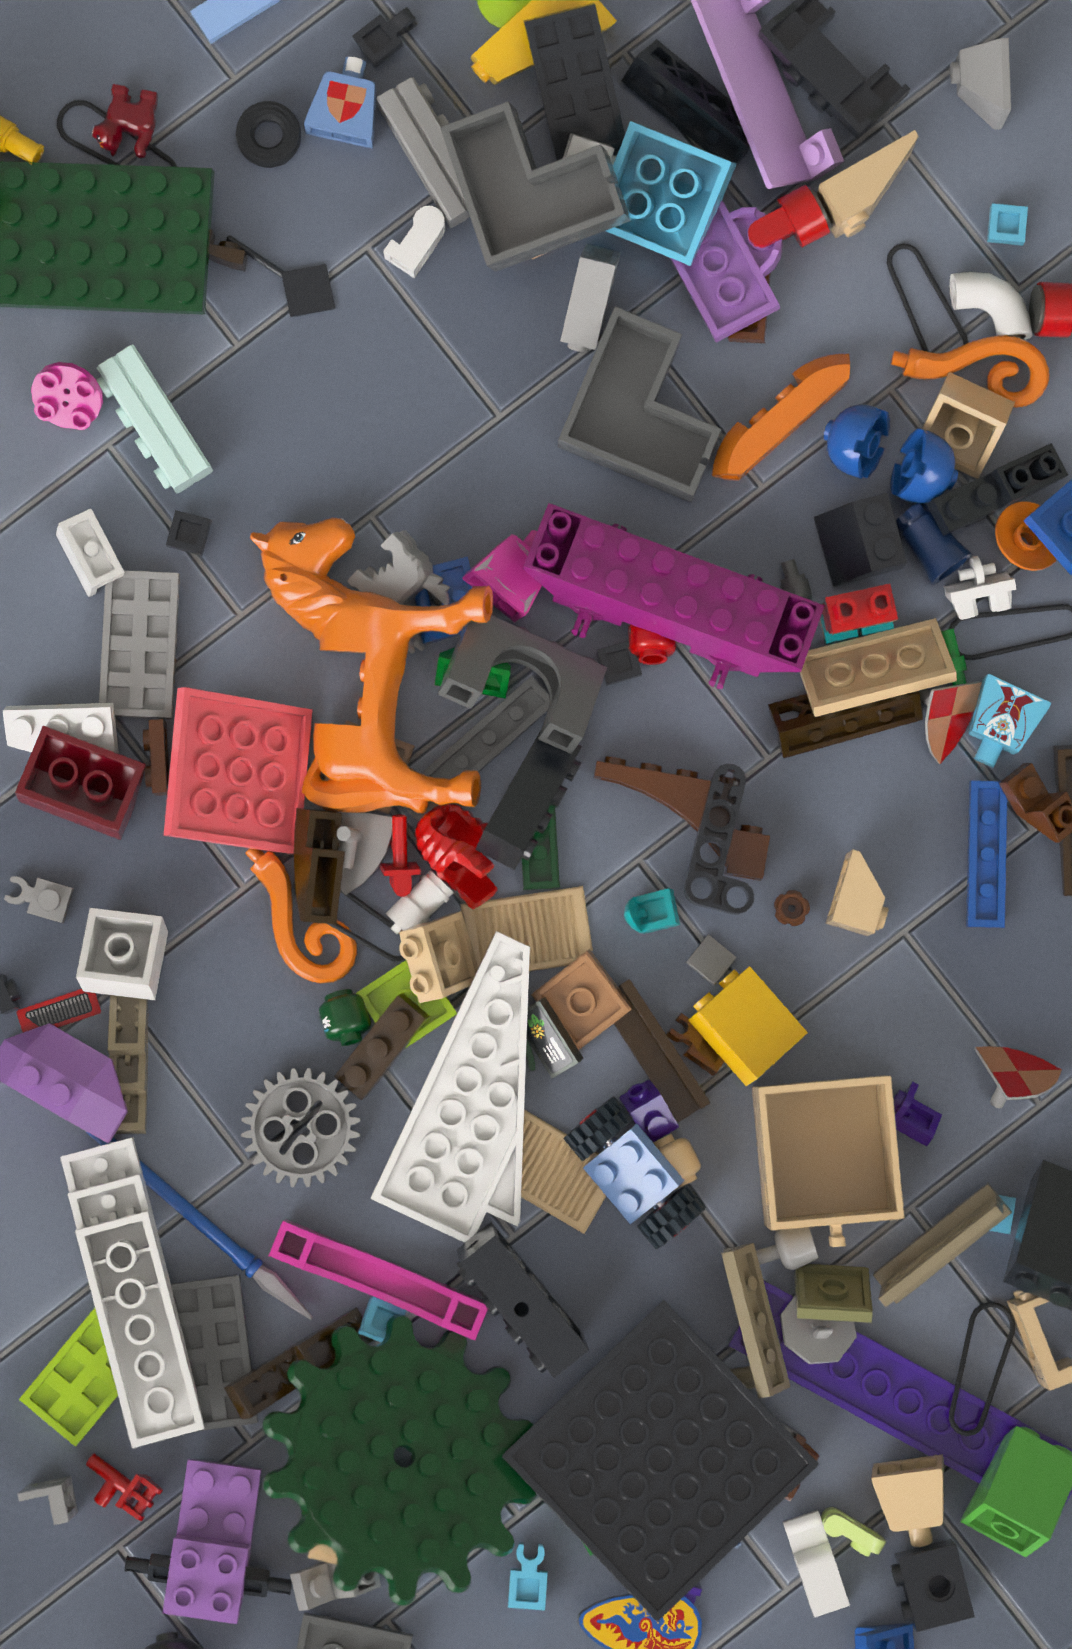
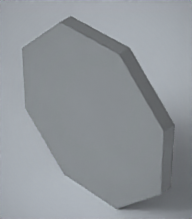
M794 1296L780 1315L784 1345L808 1364L838 1362L857 1337L855 1323L851 1321L797 1318L796 1296Z

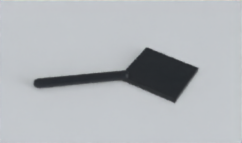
M227 236L226 241L239 244L241 246L240 250L246 251L249 257L282 278L290 317L335 309L326 264L284 271L234 237Z

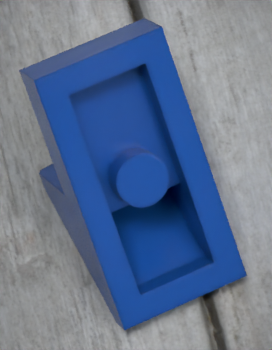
M904 1623L855 1628V1649H914L913 1625Z

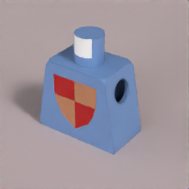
M346 57L342 74L330 71L324 73L305 118L304 127L306 134L373 149L376 85L373 81L363 79L366 61L356 57Z

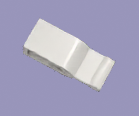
M818 1510L783 1521L814 1617L850 1606Z

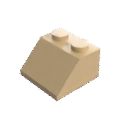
M949 372L922 430L933 432L944 438L954 451L955 469L978 479L1008 422L1015 402Z
M851 850L845 856L826 924L869 936L874 934L879 928L883 929L889 908L883 906L885 896L860 851Z

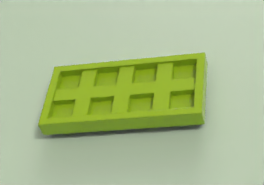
M95 1308L19 1398L23 1404L75 1447L118 1397Z

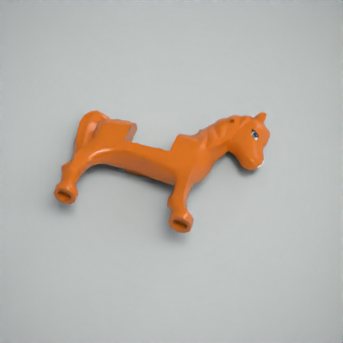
M332 517L308 525L298 522H279L267 534L251 533V540L262 551L261 558L265 569L264 581L271 590L272 597L303 628L311 631L315 638L320 640V651L366 653L365 660L360 665V680L364 682L363 697L359 698L357 705V714L359 719H361V726L315 723L313 734L315 758L307 771L302 786V793L306 798L326 811L340 813H366L383 807L400 805L423 814L427 810L428 801L439 805L458 803L463 806L475 807L478 804L481 792L479 772L477 770H464L459 775L449 779L426 776L410 768L401 759L396 748L395 715L398 691L405 670L410 639L415 634L425 631H439L449 635L458 634L470 621L487 623L491 618L493 610L491 587L489 585L473 586L459 601L448 605H401L392 598L373 592L350 590L327 576L333 563L351 549L355 539V533L351 525L342 518ZM321 771H322V773L325 774L328 778H330V780H328V781L322 780V779H321V776H320V775H321Z

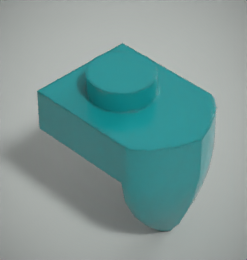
M667 888L630 898L624 909V918L629 926L639 933L646 934L680 925L673 889Z

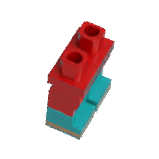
M891 584L825 597V602L822 604L825 606L820 617V624L825 645L855 639L858 637L857 629H860L861 637L894 629L893 621L898 620Z

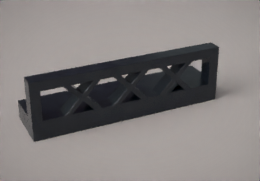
M657 39L636 56L621 81L705 151L734 162L737 167L750 149L745 133L737 127V125L741 126L732 101ZM655 54L664 63H666V65L660 64L657 60H655L652 57V55ZM681 80L689 82L694 88L688 87ZM709 103H714L721 111L716 110Z

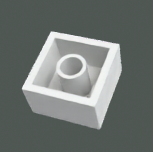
M90 908L76 974L83 992L155 1000L168 936V930L163 917Z

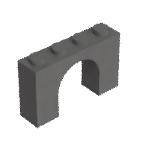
M491 614V618L487 623L470 621L461 630L438 695L472 709L483 692L492 667L507 662L524 665L542 678L550 697L549 709L538 739L572 754L584 737L607 667L597 663L590 657L581 656L565 649L557 642L548 641L536 636L524 627L514 626L505 622L494 614Z

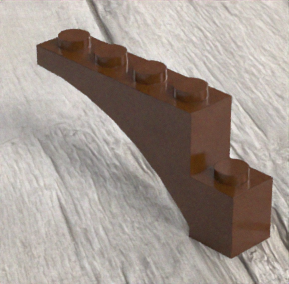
M605 756L604 762H596L595 779L619 784L650 797L684 819L698 832L710 780L698 779V772L685 769H677L676 775L662 772V766L651 763H641L640 768L626 766L625 759ZM719 777L718 781L724 783L723 792L720 797L713 794V800H726L734 805V799H727L730 788L735 786L733 785V778ZM715 807L711 809L709 819L714 826L723 827L728 824L729 815L725 809ZM742 824L741 830L734 829L725 863V875L758 881L763 879L770 840L769 835L762 834L763 828ZM708 843L718 857H720L719 848L713 843Z

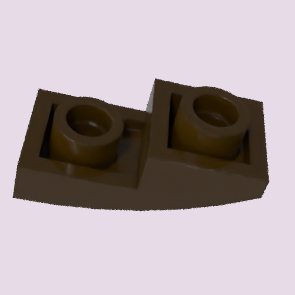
M210 229L209 260L232 269L245 271L248 260L246 251L240 250L241 246L239 244L228 241H220L219 246L214 245L215 235L213 230Z

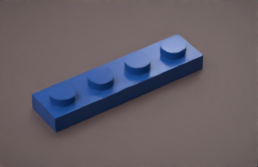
M971 780L969 782L966 927L1005 928L1007 797L999 785L1001 781Z

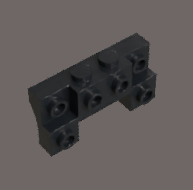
M795 0L759 30L758 37L783 62L782 67L785 69L783 74L786 79L795 87L800 85L809 94L808 100L811 105L820 113L825 111L831 118L835 116L858 140L880 118L883 119L909 94L910 88L906 84L901 86L889 74L890 67L886 63L865 82L866 78L820 31L834 18L835 11L833 8L829 7L826 9L819 0Z

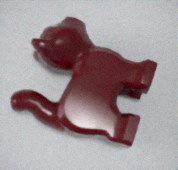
M112 84L111 95L113 98L107 110L106 119L93 127L92 137L97 140L101 148L110 151L111 156L114 157L122 141V132L137 136L139 138L135 143L134 153L137 158L142 159L146 156V148L152 139L156 127L154 113L158 103L157 92L142 89L140 101L132 103L130 102L131 96L128 95L129 89L126 86Z

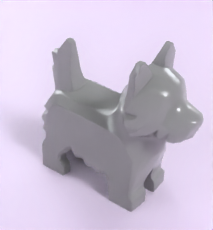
M406 530L400 533L398 531L392 533L381 544L384 550L392 552L393 563H388L386 568L384 566L381 567L379 572L372 567H368L365 571L357 569L347 580L358 591L383 595L392 598L401 605H409L424 588L435 595L444 605L450 603L449 594L447 593L450 587L442 583L444 580L442 577L434 574L429 557L417 548L416 541ZM415 634L409 641L408 651L412 654L415 652L414 646L421 651L425 649L418 634Z

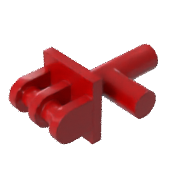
M396 814L392 815V839L390 842L393 850V862L381 863L380 869L384 876H389V882L395 894L405 897L412 890V875H421V869L416 861L407 862V815Z
M95 1453L86 1462L87 1467L106 1480L93 1499L104 1508H106L114 1494L119 1490L123 1494L115 1506L122 1508L135 1519L143 1521L145 1518L143 1513L146 1508H152L154 1505L152 1500L155 1495H161L163 1489L152 1481L151 1477L147 1474H136L131 1481ZM146 1486L147 1489L145 1490L144 1493H142L141 1491H142L143 1488ZM137 1499L138 1502H137L136 1505L133 1507L132 1504H133L134 1501Z

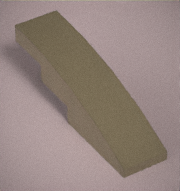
M110 995L108 1053L109 1058L113 1060L123 1099L128 1110L115 1134H146L148 999Z

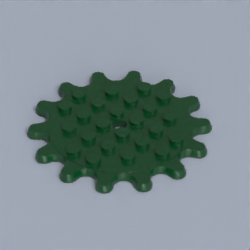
M401 1314L394 1315L388 1320L385 1338L378 1345L366 1344L360 1338L357 1331L349 1325L339 1326L332 1333L331 1340L336 1357L330 1367L318 1368L307 1360L299 1359L290 1364L288 1368V1379L300 1393L301 1401L299 1407L289 1413L273 1411L263 1420L264 1433L269 1438L283 1443L288 1451L286 1464L280 1469L269 1472L264 1477L263 1490L273 1499L291 1498L298 1503L301 1517L299 1522L289 1531L287 1537L288 1544L297 1553H306L318 1545H326L332 1548L337 1557V1564L333 1572V1582L341 1591L354 1590L367 1573L378 1572L387 1580L391 1600L400 1606L408 1605L414 1601L418 1580L425 1573L437 1574L443 1580L448 1590L453 1593H462L471 1585L472 1577L467 1565V1559L472 1550L483 1548L497 1557H504L509 1555L514 1548L515 1541L513 1535L505 1528L501 1520L503 1508L509 1503L526 1505L536 1498L537 1493L502 1457L533 1424L527 1419H508L501 1413L498 1405L499 1399L510 1387L511 1377L508 1371L500 1366H494L481 1374L469 1371L463 1360L467 1348L465 1336L448 1330L441 1336L435 1346L423 1347L415 1339L411 1320ZM397 1447L405 1448L408 1452L412 1453L411 1463L408 1467H401L395 1462L394 1451Z

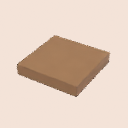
M591 950L586 951L531 994L536 1002L546 997L578 1050L634 1008Z

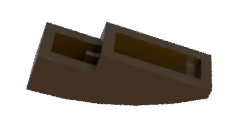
M296 808L294 874L300 921L336 924L345 856V851L338 850L339 839L337 837V830L341 827L342 813Z

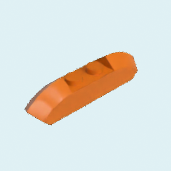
M834 354L820 357L806 363L793 372L792 375L798 383L796 388L789 384L775 398L779 402L769 412L765 407L762 408L749 420L751 428L748 429L740 422H737L730 429L718 448L713 464L712 476L724 480L739 481L847 385L850 378L849 354Z

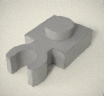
M13 876L10 878L11 882L21 886L22 892L18 897L5 895V901L14 905L29 902L27 913L64 924L74 888L37 878L33 888L21 877Z

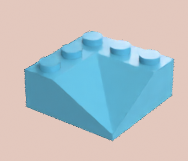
M630 121L613 168L618 180L616 185L621 189L631 221L608 229L606 232L691 266L724 197L736 163Z

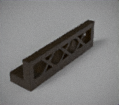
M919 691L817 717L814 716L807 694L768 704L769 713L777 731L779 748L783 759L923 720ZM790 711L800 713L798 717L782 721L780 714Z
M629 979L618 987L634 1008L616 1021L614 1026L679 1123L697 1110L710 1104V1101Z

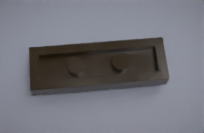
M403 992L400 993L334 1077L360 1100L365 1099L430 1016Z

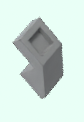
M322 1562L292 1573L290 1577L298 1609L302 1611L312 1609L335 1599L356 1597L381 1587L378 1572L367 1573L357 1588L347 1592L338 1589L333 1582V1572L336 1564Z

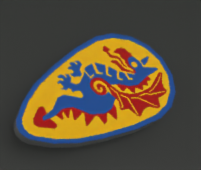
M631 1594L608 1597L595 1602L581 1610L577 1617V1624L590 1639L606 1649H696L702 1635V1620L698 1610L686 1597H683L658 1622L653 1619Z

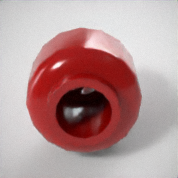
M629 624V650L632 654L637 655L639 662L646 665H658L666 662L668 657L674 654L676 641Z

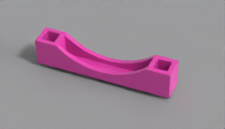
M287 1219L282 1221L268 1255L302 1270L379 1298L472 1340H476L488 1310L482 1299Z

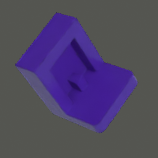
M651 1080L633 1085L625 1094L620 1096L619 1099L633 1118L634 1124H638L653 1143L679 1128L662 1095Z
M912 1081L905 1092L899 1089L893 1098L896 1130L927 1147L935 1135L942 1114L913 1099L919 1084Z

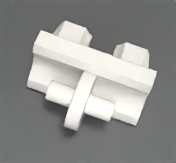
M978 556L970 557V568L958 571L959 579L963 582L944 586L945 596L952 603L958 618L962 620L978 615L976 598L988 596L992 612L1011 609V591L1016 590L1015 579L1010 578L1008 572L995 574V564L982 565Z

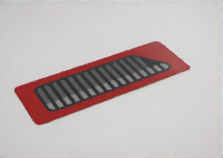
M80 989L17 1010L16 1013L24 1033L49 1023L58 1028L100 1014L101 1009L96 993L83 992Z

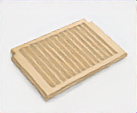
M583 886L488 900L473 910L467 904H460L478 968L496 931L530 947L529 972L568 966L586 951H593Z
M524 1109L521 1197L585 1234L606 1198L603 1191L583 1169L599 1153L595 1151L584 1161H581L563 1139L567 1134Z

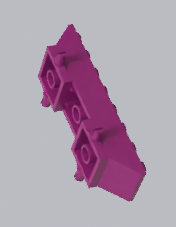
M548 503L523 569L554 595L553 602L567 606L578 614L574 627L571 630L573 635L577 636L580 626L583 624L579 637L585 638L592 620H604L620 627L622 622H626L690 646V653L704 657L715 665L709 685L714 687L718 675H720L717 689L724 688L729 671H741L757 678L760 672H801L825 605L763 583V579L760 576H757L755 580V574H749L747 577L628 533L623 525L618 529L619 524L615 523L610 526Z

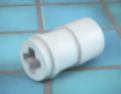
M431 870L426 875L423 874L420 877L421 880L412 888L409 895L401 897L386 912V915L395 922L390 929L396 934L401 930L429 922L431 920L430 917L444 902L447 903L450 900L449 897L454 893Z

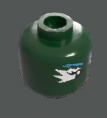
M343 989L326 995L324 997L325 1002L319 1007V1015L326 1038L331 1041H340L341 1046H350L363 1040L361 1035L367 1032L371 1026L369 1013L362 996L354 994L351 989Z

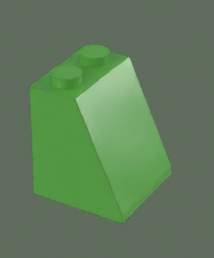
M1014 1427L1004 1436L960 1522L1016 1553L1027 1557L1051 1539L1072 1488V1452L1063 1446L1051 1445L1040 1439V1435L1032 1429Z

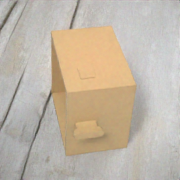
M880 1075L752 1087L765 1227L770 1230L829 1225V1245L831 1247L845 1246V1237L842 1236L843 1224L904 1219L891 1076Z

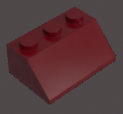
M42 726L15 794L21 803L121 840L135 807L146 764Z

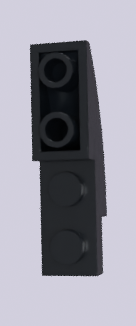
M1051 443L998 467L985 476L934 498L927 503V506L942 535L945 536L1025 499L1068 476V473Z

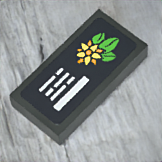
M546 997L528 1007L527 1040L551 1078L558 1076L584 1059Z

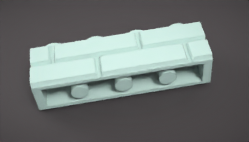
M134 345L128 346L114 357L107 359L96 367L101 374V377L97 379L100 388L107 399L113 395L121 406L115 410L126 429L132 425L136 429L140 437L134 441L145 459L153 456L159 468L154 470V473L165 489L172 486L176 494L180 493L212 473L211 465Z

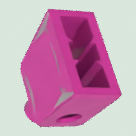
M531 530L523 541L516 535L511 534L462 577L472 587L489 585L492 589L493 605L514 623L529 612L542 587L538 581L523 569L537 533L535 530Z

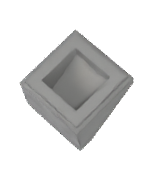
M708 934L685 963L714 986L737 957Z

